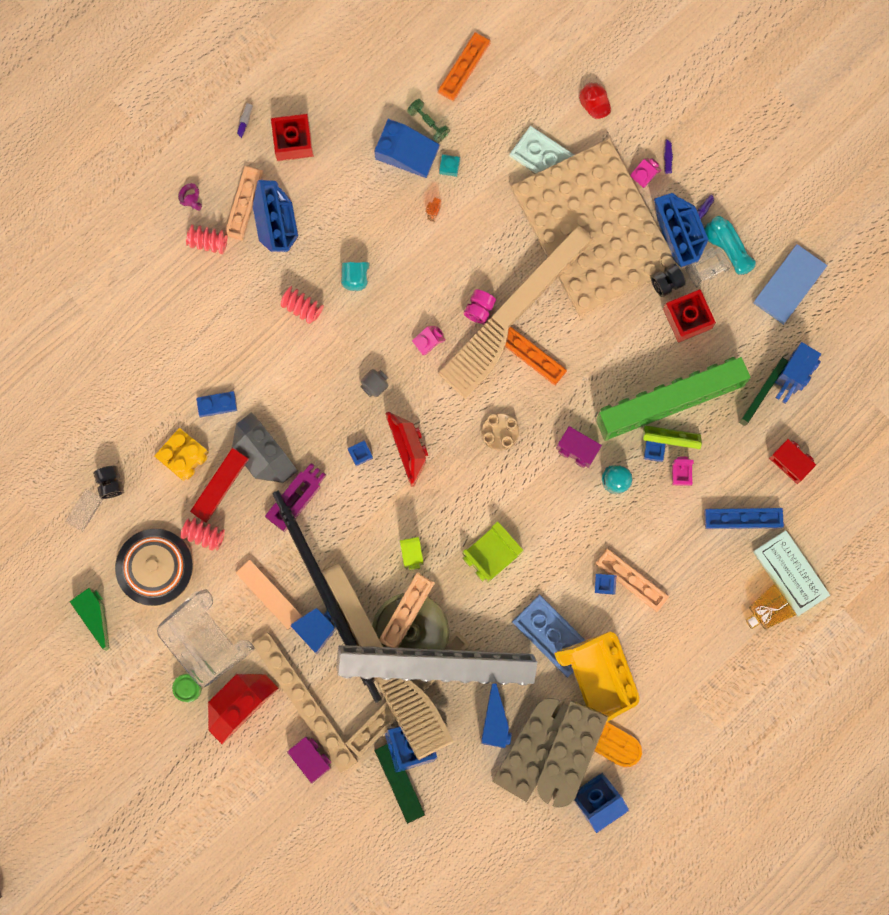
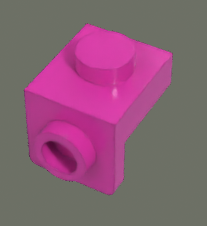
M645 158L630 177L645 188L654 176L660 173L659 163L653 158Z
M428 326L412 342L422 355H426L436 345L443 343L446 339L439 327Z
M680 456L672 462V486H692V465L694 460H689V457Z

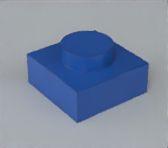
M365 440L347 448L356 467L373 459Z
M646 441L644 459L663 462L666 444Z
M596 574L595 593L615 595L617 575Z

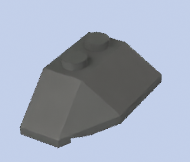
M252 412L236 424L232 448H235L249 458L245 466L255 479L284 483L298 472L284 451Z

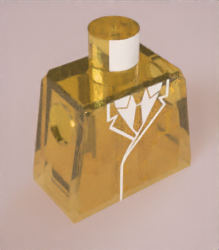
M773 584L749 606L753 615L745 619L751 629L761 624L766 630L797 614L776 585Z

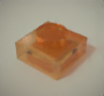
M434 197L433 201L428 203L425 211L427 212V220L435 222L441 208V199Z

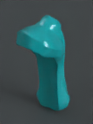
M716 216L710 223L705 225L704 230L708 237V242L725 251L734 266L736 274H748L755 268L756 260L747 254L732 223L721 216Z

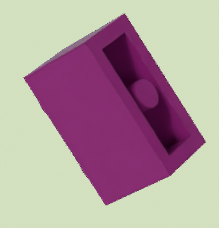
M568 426L556 449L559 450L558 453L561 456L574 459L578 466L589 468L602 445Z
M304 737L287 753L310 783L313 784L331 769L329 764L332 762L325 753L321 755L318 752L317 748L319 745L313 738L308 739V737Z

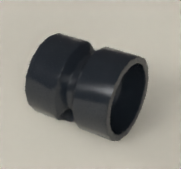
M672 264L666 267L664 272L659 271L650 277L651 283L660 297H664L670 294L672 289L677 290L686 284L684 275L676 264Z
M106 466L93 472L95 482L99 484L97 489L100 499L114 498L124 493L122 482L118 481L120 474L117 466Z

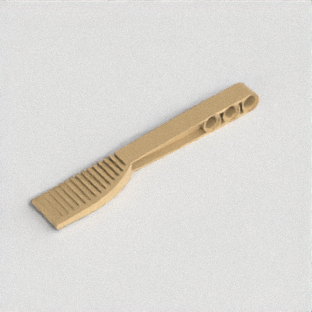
M578 226L438 374L464 399H467L498 364L506 346L509 327L592 243L594 238L581 226Z
M337 563L322 570L321 572L357 645L383 647L341 566ZM374 677L418 760L454 743L435 705L417 685L410 680L405 681L401 678L384 680Z

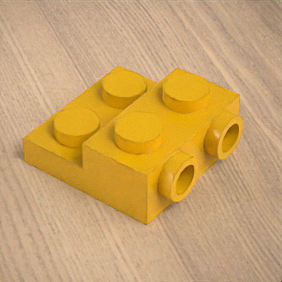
M178 428L154 457L184 482L194 475V469L199 464L202 465L207 460L209 452L181 428Z

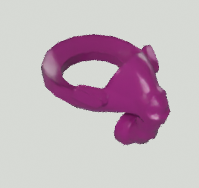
M188 183L183 186L178 195L179 203L183 206H190L197 211L202 209V204L200 202L197 203L199 197L198 186L194 183ZM194 189V194H189L184 198L188 190Z

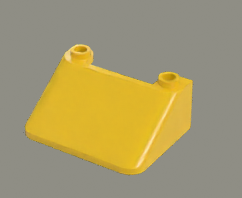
M606 632L554 653L560 665L567 666L571 664L586 707L607 715L608 719L606 722L638 705L639 694L619 639L615 633Z

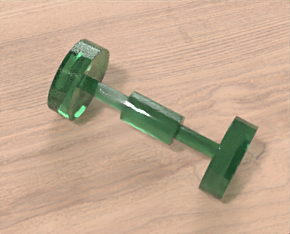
M421 99L415 100L409 106L407 112L411 116L419 113L422 116V120L430 128L433 127L437 131L433 137L437 143L444 140L450 133V129L447 125L439 129L435 125L436 122L427 113L424 114L421 111L424 102Z

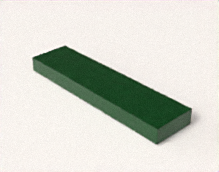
M782 357L739 421L741 425L746 426L787 365V359Z
M388 744L374 750L406 823L408 824L425 816L406 771H395Z

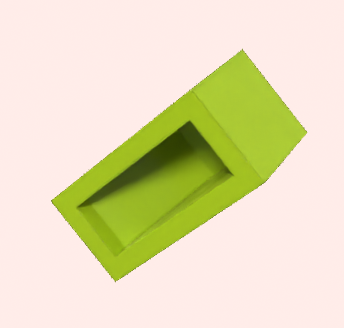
M419 537L400 540L404 567L409 568V571L420 569V566L424 565Z

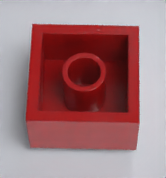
M308 114L271 118L274 151L277 161L314 157Z
M701 289L669 301L663 308L678 343L709 331L716 324Z

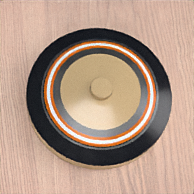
M147 529L131 536L123 544L117 555L115 573L120 588L130 599L145 606H163L175 601L187 590L194 573V561L189 547L179 536L163 529Z

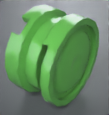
M184 674L175 679L172 691L178 700L189 703L199 698L202 685L195 676Z

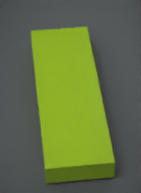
M644 426L643 440L701 449L702 439L700 434Z

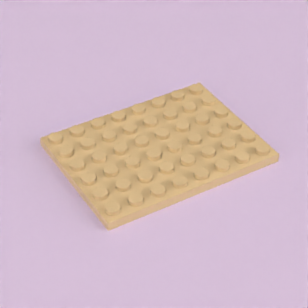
M610 138L511 186V190L547 257L578 226H581L594 238L592 243L558 277L579 317L651 282V275L659 271L664 272L666 267L672 264H676L679 267L673 259L669 246Z

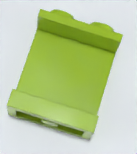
M497 521L492 526V529L470 548L463 551L464 557L462 559L469 567L473 566L477 570L475 574L482 582L486 580L489 583L519 557L524 550Z

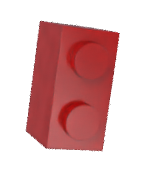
M789 439L769 458L796 484H799L816 466L814 459L809 454H804L800 450V446L795 441H790Z

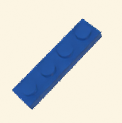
M783 508L704 510L705 529H767L784 527Z

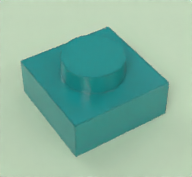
M442 154L439 174L457 177L460 157Z

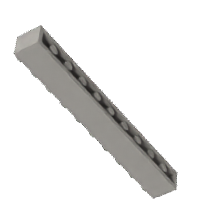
M339 645L336 669L338 676L343 678L362 677L364 679H371L372 677H377L384 680L401 678L405 681L420 679L422 681L440 680L442 682L460 681L462 683L476 681L482 684L498 682L503 685L509 683L527 685L535 683L538 662L534 654Z

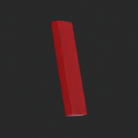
M232 448L190 512L207 523L249 458L235 448Z

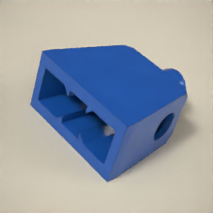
M317 608L290 625L316 654L320 652L336 631V628L331 624L332 619L328 611L322 614Z

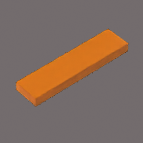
M476 32L473 34L438 89L439 94L454 102L490 45L491 40Z
M509 327L505 347L556 386L567 370L515 329Z

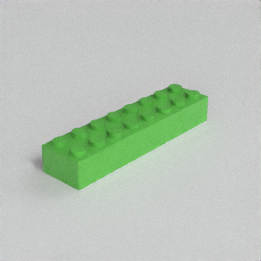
M731 357L725 360V363L722 365L713 364L707 367V370L700 373V370L689 374V377L686 379H682V377L677 378L668 386L662 384L655 387L654 391L650 393L644 391L637 394V398L632 400L626 398L619 401V405L614 407L608 405L601 408V412H599L596 418V423L604 441L744 387L751 377L742 357L737 359Z

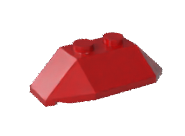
M386 412V419L411 487H414L426 464V456H428L425 445L421 446L419 440L422 438L419 427L415 428L412 422L391 412Z
M236 674L208 701V731L223 745L279 688L266 674Z

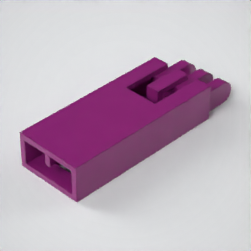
M312 463L304 472H300L282 494L286 505L290 507L295 519L319 491V484L326 477L324 472L317 477L320 472L319 468H316L311 473L310 471L315 466ZM304 482L305 485L301 488L304 494L300 496L295 491ZM275 503L267 512L265 518L285 533L287 527L279 513L280 509L277 503Z

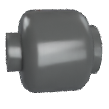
M371 369L361 379L362 385L360 387L370 398L372 396L379 397L388 388V382L386 381L388 377L382 370L377 372Z

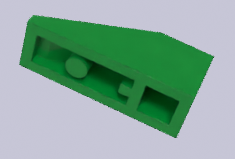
M88 588L69 602L101 648L107 651L110 647L105 610L101 602L103 597L97 590L94 591Z

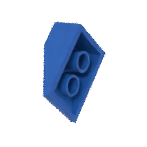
M388 119L374 151L375 160L427 178L440 144L407 125Z
M492 683L481 744L505 748L506 745H510L512 733L508 732L509 726L497 684Z

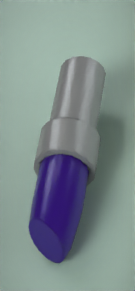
M246 103L243 115L239 121L237 134L240 138H242L249 123V117L253 105Z

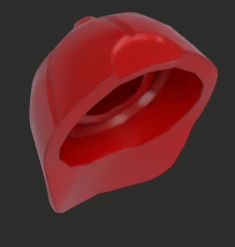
M596 82L584 85L579 93V101L584 109L595 119L608 116L611 113V106L605 88Z

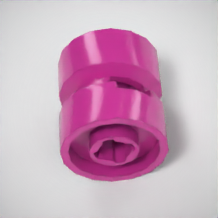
M476 289L470 298L471 304H467L463 315L475 323L485 324L489 317L488 311L492 310L496 299L489 293Z

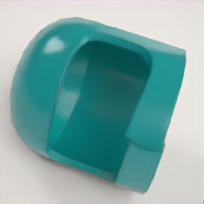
M342 263V286L349 291L365 289L368 284L367 269H369L370 263Z
M613 465L605 468L601 480L603 487L609 493L621 494L631 487L633 477L630 470L626 467Z

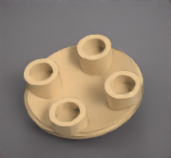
M504 413L489 415L482 425V439L488 447L494 450L502 451L511 448L519 437L517 421Z

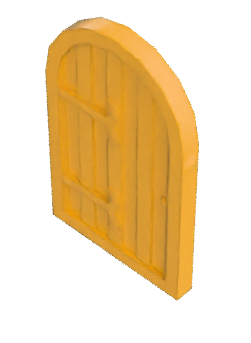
M606 722L595 752L616 765L632 767L641 759L642 747L639 741L632 735Z

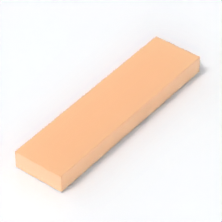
M244 167L224 233L225 236L228 235L230 238L243 241L253 209L257 182L262 179L263 170Z
M608 548L595 563L608 575H617L616 581L655 612H658L669 597Z
M251 560L236 572L241 580L288 630L291 628L290 625L303 617Z
M416 573L379 638L382 644L390 648L399 647L435 582L420 573Z

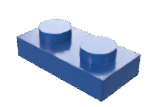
M234 391L196 398L200 418L238 411Z

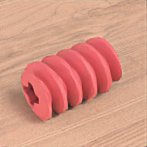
M191 224L187 233L186 245H190L191 248L197 246L199 250L204 247L205 251L211 249L213 253L219 251L220 254H224L228 235L224 236L223 230H220L217 235L216 229L209 233L208 227L202 232L200 225L195 230L194 224Z
M290 286L282 297L281 307H287L288 312L293 311L295 316L300 315V319H306L308 324L316 321L324 305L322 304L317 308L318 301H314L311 304V297L304 300L305 293L298 296L299 290L296 289L294 292H291L292 286Z
M194 517L191 522L188 518L182 528L181 538L186 539L188 537L189 542L195 540L196 545L202 543V547L206 548L209 546V550L213 551L216 549L218 551L223 542L225 530L223 529L220 533H217V526L210 530L211 524L208 523L206 527H203L204 521L201 520L197 525V518Z

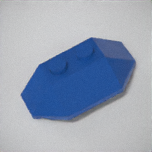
M259 180L252 206L259 242L271 252H288L298 238L292 201L276 181Z
M674 193L655 198L658 224L675 262L680 268L698 262L706 247L708 237L696 207L677 197Z

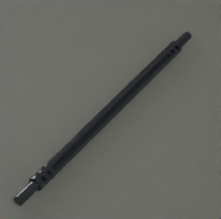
M279 490L273 492L272 495L280 509L279 513L344 645L358 646L290 507L286 505ZM360 677L364 686H367L374 702L381 701L382 698L374 684V677L371 679Z

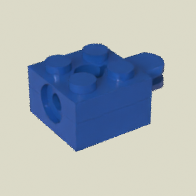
M801 342L775 381L776 384L781 386L775 398L779 400L784 391L788 390L782 400L786 404L792 393L795 394L798 390L802 391L809 383L812 373L821 363L818 360L821 353Z
M401 727L390 729L385 733L396 772L428 764L437 759V754L434 752L418 760Z

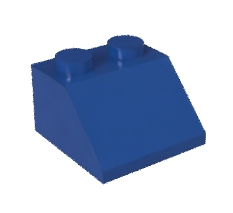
M603 772L580 787L574 799V802L596 833L629 811L622 796Z

